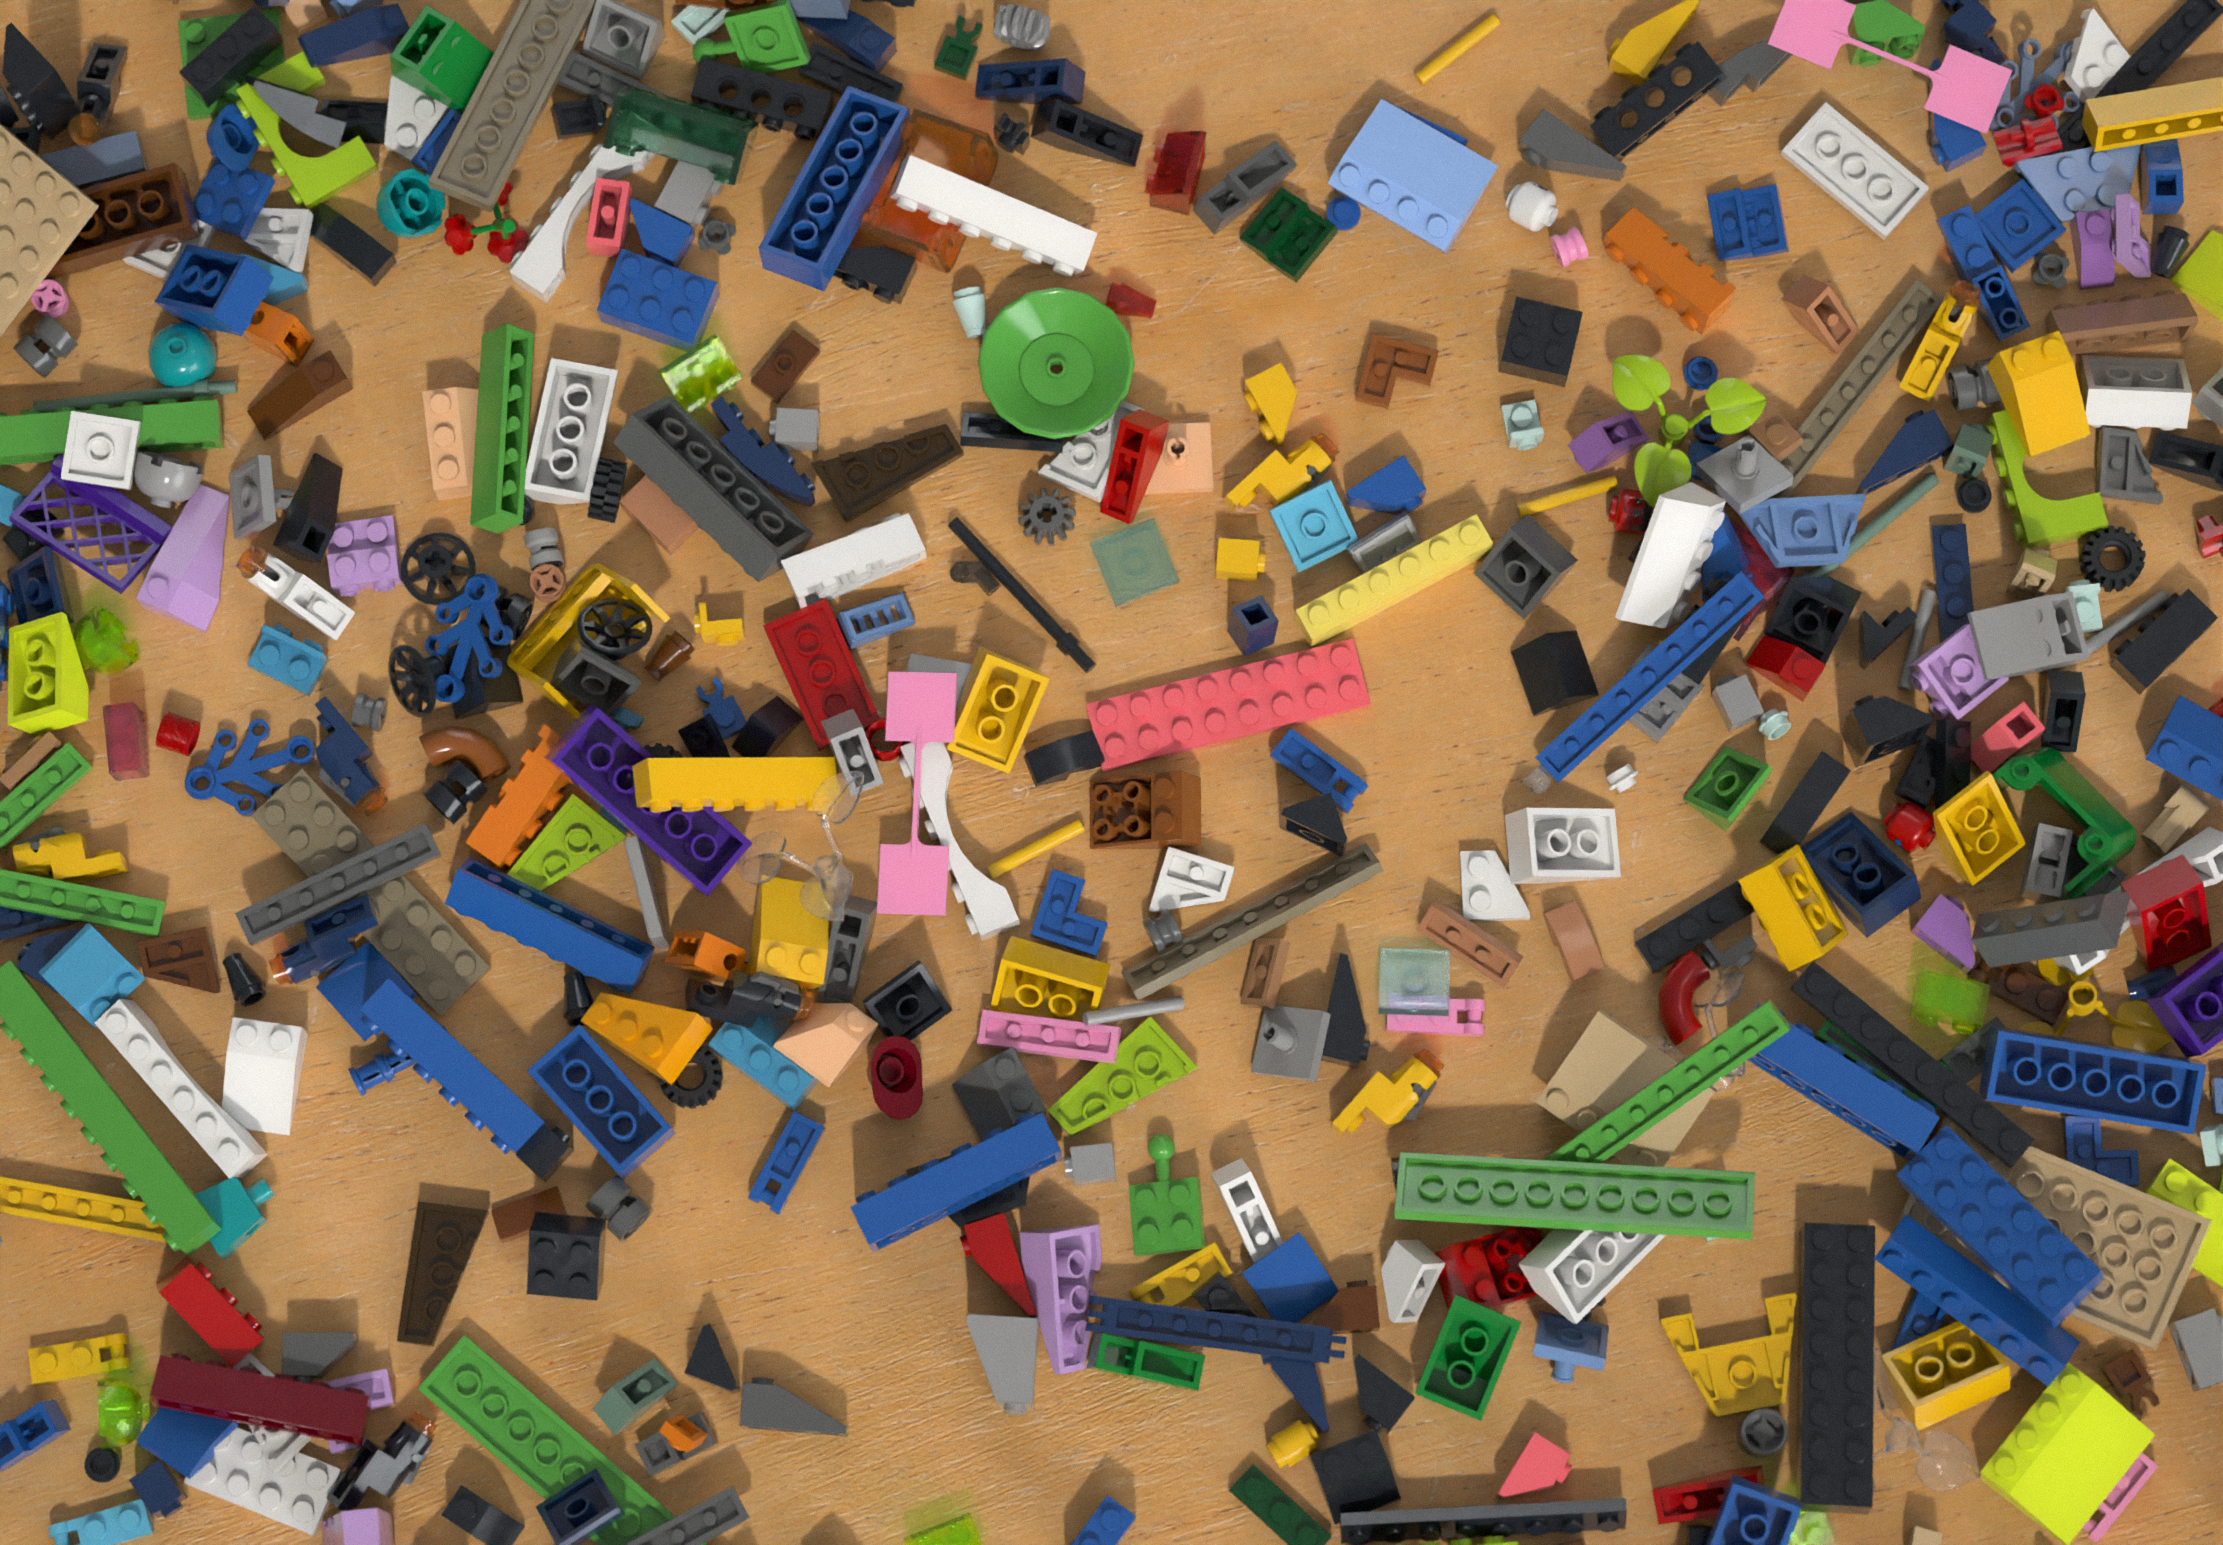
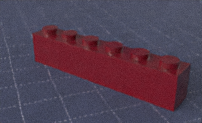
M173 1353L170 1357L160 1355L150 1392L153 1406L362 1447L372 1406L370 1397L365 1395V1392L360 1389L346 1387L342 1391L332 1389L329 1384L313 1380L309 1384L296 1382L294 1377L286 1374H275L274 1377L261 1375L259 1370L250 1367H241L239 1371L226 1368L225 1364L214 1360H207L203 1364L193 1362L190 1357L183 1354Z

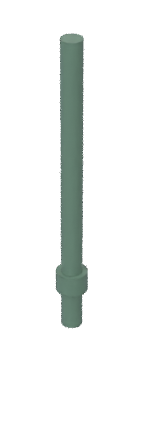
M209 379L195 381L193 385L181 387H163L33 402V409L40 410L41 413L55 412V409L59 407H73L77 411L89 410V406L95 404H106L110 407L123 406L124 403L132 401L152 403L162 399L179 400L198 396L212 397L214 395L238 393V385L236 379L210 382Z
M1929 473L1854 535L1850 540V548L1845 561L1939 484L1936 476ZM1841 564L1820 565L1810 573L1804 572L1799 577H1826ZM1782 596L1776 600L1777 605L1779 604Z

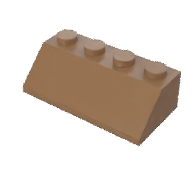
M2166 290L2154 294V297L2142 299L2141 295H2129L2121 298L2119 302L2107 303L2106 299H2097L2088 302L2087 306L2074 307L2071 303L2060 304L2049 311L2045 324L2047 334L2059 331L2070 355L2078 356L2186 342L2198 324V317L2186 293L2175 294L2173 290Z

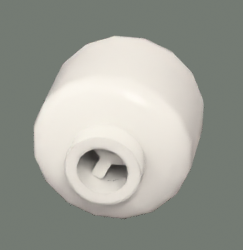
M1532 181L1516 185L1506 201L1509 218L1533 232L1541 230L1544 226H1551L1558 215L1556 196L1551 191Z

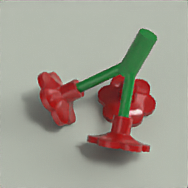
M507 180L493 208L496 219L492 224L475 227V225L466 221L462 213H456L453 217L446 218L444 223L446 229L444 239L446 244L452 247L455 255L460 256L465 252L471 251L474 246L472 238H476L478 234L490 232L491 241L487 245L489 253L493 256H498L502 263H510L519 251L524 252L526 250V244L529 241L528 233L523 229H518V226L512 220L503 219L500 206L508 202V194L512 192L513 187L509 180Z

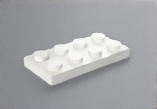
M1826 102L1781 152V155L1883 240L1891 234L1929 190L1925 183Z
M237 1427L214 1448V1458L191 1479L185 1477L183 1483L315 1536L330 1502L326 1497L339 1480L343 1470L298 1452L274 1475L253 1433Z

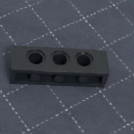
M1699 41L1693 45L1689 42L1682 46L1675 53L1676 58L1667 66L1660 64L1648 74L1649 80L1640 87L1637 85L1630 87L1621 95V102L1613 108L1610 106L1603 108L1594 116L1595 122L1590 127L1617 160L1621 161L1727 78ZM1680 71H1691L1692 77L1687 85H1676L1675 78ZM1662 91L1664 93L1663 103L1658 107H1650L1648 104L1650 95L1653 92ZM1635 112L1637 114L1636 124L1631 128H1623L1621 124L1623 116L1626 113Z
M702 58L691 93L693 105L698 110L709 115H716L718 112L729 115L731 120L738 123L748 124L749 121L762 124L761 126L764 129L772 132H781V129L793 132L797 138L806 141H813L814 138L819 139L829 121L834 105L832 92ZM732 88L738 91L734 98L725 99L721 97L722 92L726 89ZM759 97L770 99V103L765 107L759 108L753 105L754 101ZM791 106H799L803 109L797 116H789L785 113Z

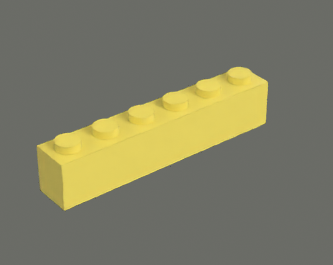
M1475 514L1296 609L1294 620L1310 648H1314L1485 557L1491 552L1493 541L1478 515Z

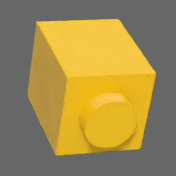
M1219 538L1216 579L1257 582V572L1264 573L1266 552L1259 551L1260 541Z

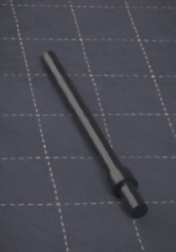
M958 517L953 519L948 525L952 532L1057 642L1056 647L1065 656L1069 655L1085 673L1090 672L1096 666V663L1079 646L1080 641L1071 632L1067 633Z

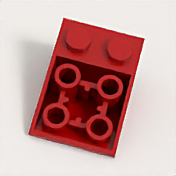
M1520 1226L1452 1244L1434 1253L1445 1262L1438 1281L1448 1310L1455 1294L1492 1310L1539 1296L1533 1290L1519 1266V1263L1542 1241L1539 1228Z

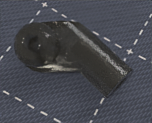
M959 561L950 568L949 574L954 582L977 583L987 596L995 593L1001 586L985 565L979 561Z

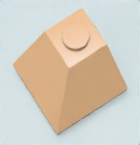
M812 1003L775 1042L773 1047L824 1085L830 1087L866 1049L878 1023L851 1003Z

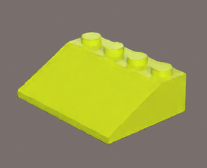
M2068 1362L2066 1367L2046 1388L1980 1471L1981 1480L2065 1545H2069L2152 1441L2155 1434L2096 1382Z

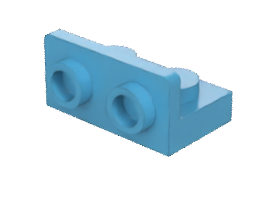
M263 624L260 629L263 635L247 663L248 667L310 697L329 661L325 654L322 653L323 647L306 638L303 643L292 638L293 633L278 624H274L273 628Z

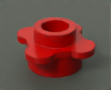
M2043 83L2038 86L2033 95L2025 97L2024 105L2026 108L2032 109L2037 114V119L2039 120L2051 116L2056 111H2061L2065 106V101L2060 97L2055 88ZM2045 100L2047 105H2043L2041 101Z

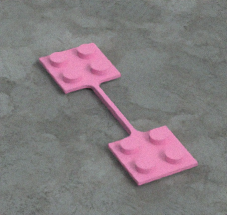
M1843 0L1784 1L1767 44L1829 70L1840 46L1846 43L1857 46L1927 75L1932 81V88L1924 109L1987 134L2012 70L1949 45L1941 66L1937 70L1931 71L1851 38L1847 29L1856 8L1851 3Z
M888 671L885 741L912 742L916 747L912 838L903 845L880 844L877 914L946 916L949 846L922 844L918 838L922 750L930 742L954 743L957 673Z

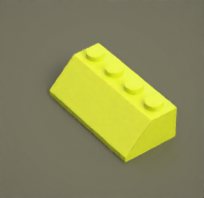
M2168 1159L2161 1165L2144 1190V1193L2211 1220V1226L2192 1268L2223 1288V1194L2172 1159Z

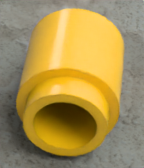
M1299 1419L1272 1436V1441L1265 1446L1281 1469L1286 1465L1291 1467L1317 1451L1318 1447L1315 1443L1321 1439L1310 1422L1303 1425Z

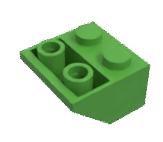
M1886 0L1854 4L1856 8L1847 29L1851 38L1904 60L1912 58L1913 54H1917L1926 32L1922 23ZM1846 43L1850 65L1860 64L1861 67H1870L1879 64L1880 60L1886 59Z

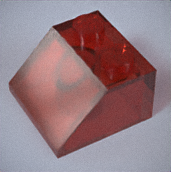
M1186 131L1167 133L1165 143H1158L1154 156V162L1159 163L1155 175L1149 174L1145 193L1150 194V206L1189 216L1206 157L1207 132Z

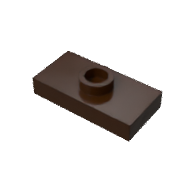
M793 329L752 378L751 384L778 404L820 354V349Z

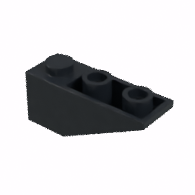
M887 246L848 248L833 276L842 279V284L850 289L860 291L863 288L873 292V297L881 302L891 304L894 301L901 304L917 270L916 258Z
M317 453L313 454L273 546L298 560L321 563L334 534L343 468Z

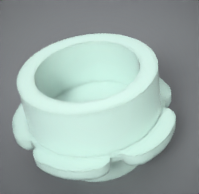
M1777 709L1766 712L1760 718L1759 732L1766 735L1768 740H1775L1783 736L1792 725L1787 718L1789 716L1788 712L1781 711L1779 713Z

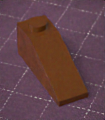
M331 350L296 370L247 412L266 441L353 388Z

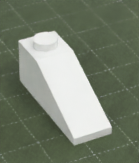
M1242 1158L1210 1173L1253 1264L1283 1244L1253 1174Z

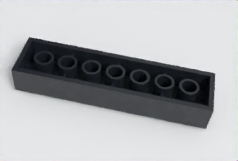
M1804 1222L1799 1231L1796 1498L1800 1499L1801 1511L1868 1514L1873 1508L1875 1226Z

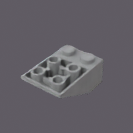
M2072 592L2045 595L1967 614L1984 680L2046 672L2047 670H2060L2089 659Z

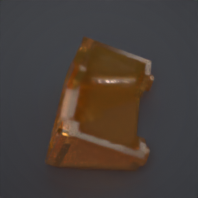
M914 109L910 119L907 118L901 128V137L904 138V144L907 149L882 206L876 204L871 209L865 211L861 227L865 236L889 248L916 258V261L935 270L949 273L956 263L967 235L959 231L960 227L950 222L947 225L936 223L928 219V213L916 209L915 212L907 211L896 205L897 200L890 198L903 160L912 155L988 187L997 167L998 152L988 133Z

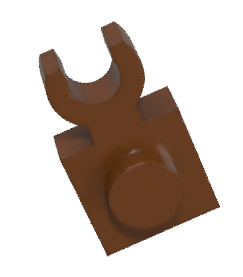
M2133 1349L2100 1368L2119 1399L2129 1394L2131 1397L2130 1407L2136 1416L2139 1417L2144 1414L2139 1405L2141 1398H2147L2153 1407L2160 1404L2158 1396L2154 1392L2146 1390L2143 1385L2150 1381L2151 1377Z

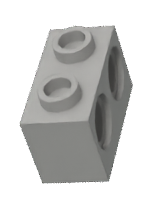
M2038 823L2034 828L2020 898L2043 903L2056 902L2060 898L2073 830Z

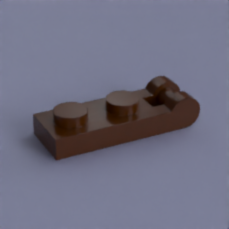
M1979 954L1980 962L1976 969H1971L1967 976L1968 981L2037 1019L2048 1023L2050 1026L2055 1024L2068 1000L2069 993L2016 964L1993 967L2001 971L1997 981L1988 976L1992 967L1989 968L1981 954Z

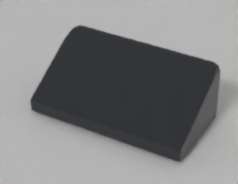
M322 100L320 112L339 117L346 122L340 142H349L360 136L363 143L384 144L388 103Z

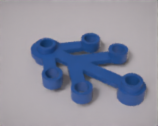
M480 573L471 577L465 585L464 594L448 603H440L436 608L435 616L439 622L453 624L458 620L459 612L470 607L465 620L439 635L429 636L425 642V650L429 655L441 657L448 652L449 645L459 640L449 674L441 675L435 681L436 698L441 702L455 703L464 696L465 685L462 682V677L472 646L479 661V673L483 677L497 678L502 672V663L498 658L492 657L480 625L483 613L490 627L489 639L493 644L508 645L513 638V631L508 625H503L495 605V600L498 596V584L489 574ZM447 608H449L450 611L448 618L445 617V611ZM502 629V631H503V637H502V639L500 640V639H499V632H500V630ZM438 641V642H439V648H438V650L436 651V650H435V643ZM492 663L493 669L489 673L488 666Z
M256 719L249 724L248 735L231 766L218 770L226 752L233 751L237 746V738L230 730H221L215 737V745L205 764L194 767L187 773L185 789L194 799L208 800L211 797H215L235 807L240 815L245 817L251 816L257 809V803L254 798L248 794L238 795L222 784L236 780L270 798L277 789L284 785L280 783L273 784L255 774L291 762L297 765H306L315 757V746L309 738L295 736L290 739L286 749L251 760L259 743L265 741L270 736L269 725L264 720ZM257 725L265 726V732L260 736L253 734V730ZM229 735L232 737L230 745L221 746L220 740L223 736ZM299 747H307L308 753L305 757L300 758L296 756V751ZM201 778H207L209 781L205 789L197 788V782ZM243 800L251 801V808L247 811L240 809V803Z

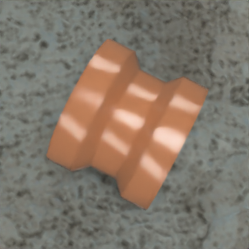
M550 564L540 565L531 573L530 586L536 598L543 603H555L567 589L566 581L556 566Z

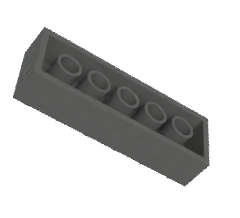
M670 395L633 413L613 442L628 459L632 460L647 475L650 481L657 484L671 498L675 505L682 508L700 529L711 536L719 544L720 548L740 564L744 571L757 582L783 569L781 560L802 553L814 536V533Z

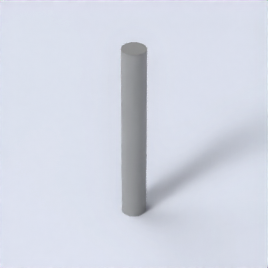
M1925 589L1922 593L1917 612L1918 617L1914 623L1897 688L1904 691H1911L1912 688L1909 676L1913 673L1908 666L1918 659L1921 654L1937 595L1932 590Z
M2161 590L2085 641L2088 654L2091 655L2161 608V605L2169 598L2168 593L2165 590Z
M1182 996L1088 1011L1083 1013V1022L1085 1026L1183 1010L1184 999Z

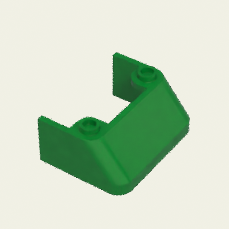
M2040 747L2015 756L1992 775L2000 792L2008 786L2018 791H2025L2038 784L2085 831L2078 839L2077 851L2088 866L2064 886L2062 901L2079 898L2133 850L2136 843L2134 827L2057 750L2051 747Z

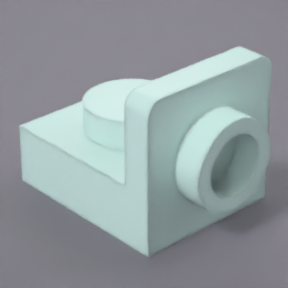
M1535 400L1501 406L1509 448L1517 447L1521 451L1537 447L1538 443L1543 441L1544 430L1540 426Z
M2090 580L2070 582L2069 586L2065 587L2062 592L2073 593L2083 633L2101 631L2103 628L2098 594L2101 591L2100 583L2090 584Z
M2223 1123L2208 1125L2200 1132L2206 1167L2221 1165L2223 1163Z

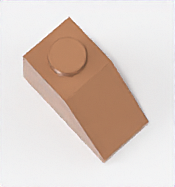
M1803 275L1781 299L1795 320L1835 354H1838L1859 331L1830 286Z

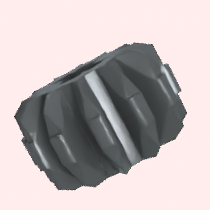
M1042 487L1040 488V498L1029 493L1027 499L1030 504L1023 503L1019 506V510L1025 515L1018 518V523L1021 526H1027L1023 531V535L1027 538L1035 534L1034 543L1036 545H1040L1044 537L1047 538L1048 545L1052 547L1054 546V536H1057L1061 541H1065L1067 535L1064 530L1073 531L1075 528V524L1069 519L1076 517V510L1068 508L1071 504L1069 497L1059 500L1060 490L1055 489L1050 497L1047 496L1046 488ZM1043 512H1050L1051 522L1044 523Z

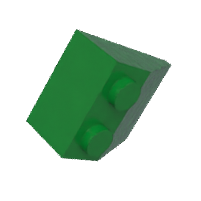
M1455 1294L1415 1388V1394L1481 1421L1522 1322Z

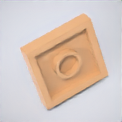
M1210 422L1169 424L1163 452L1145 495L1214 492Z

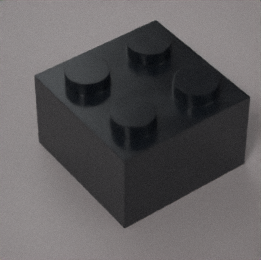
M1516 297L1499 372L1565 387L1583 312Z
M536 1212L529 1230L527 1294L597 1301L604 1275L606 1218Z

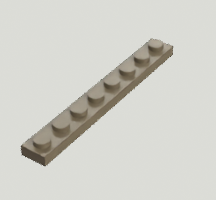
M1919 280L1914 282L1798 428L1797 432L1802 436L1804 443L1780 462L1794 475L1793 484L1768 499L1789 498L1935 314L1944 300L1942 297Z
M1365 843L1122 971L1124 980L1137 1001L1176 980L1184 978L1195 970L1216 961L1231 951L1248 944L1267 932L1277 929L1286 922L1307 913L1322 903L1339 896L1358 884L1368 881L1383 872L1381 864Z

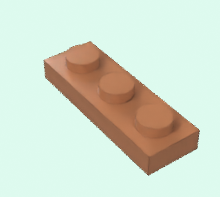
M1437 899L1431 905L1417 928L1419 932L1502 987H1505L1524 957Z

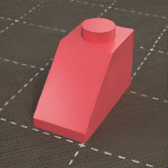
M1534 1432L1496 1496L1506 1499L1551 1488L1555 1481L1562 1484L1572 1468V1465L1567 1462L1571 1454Z

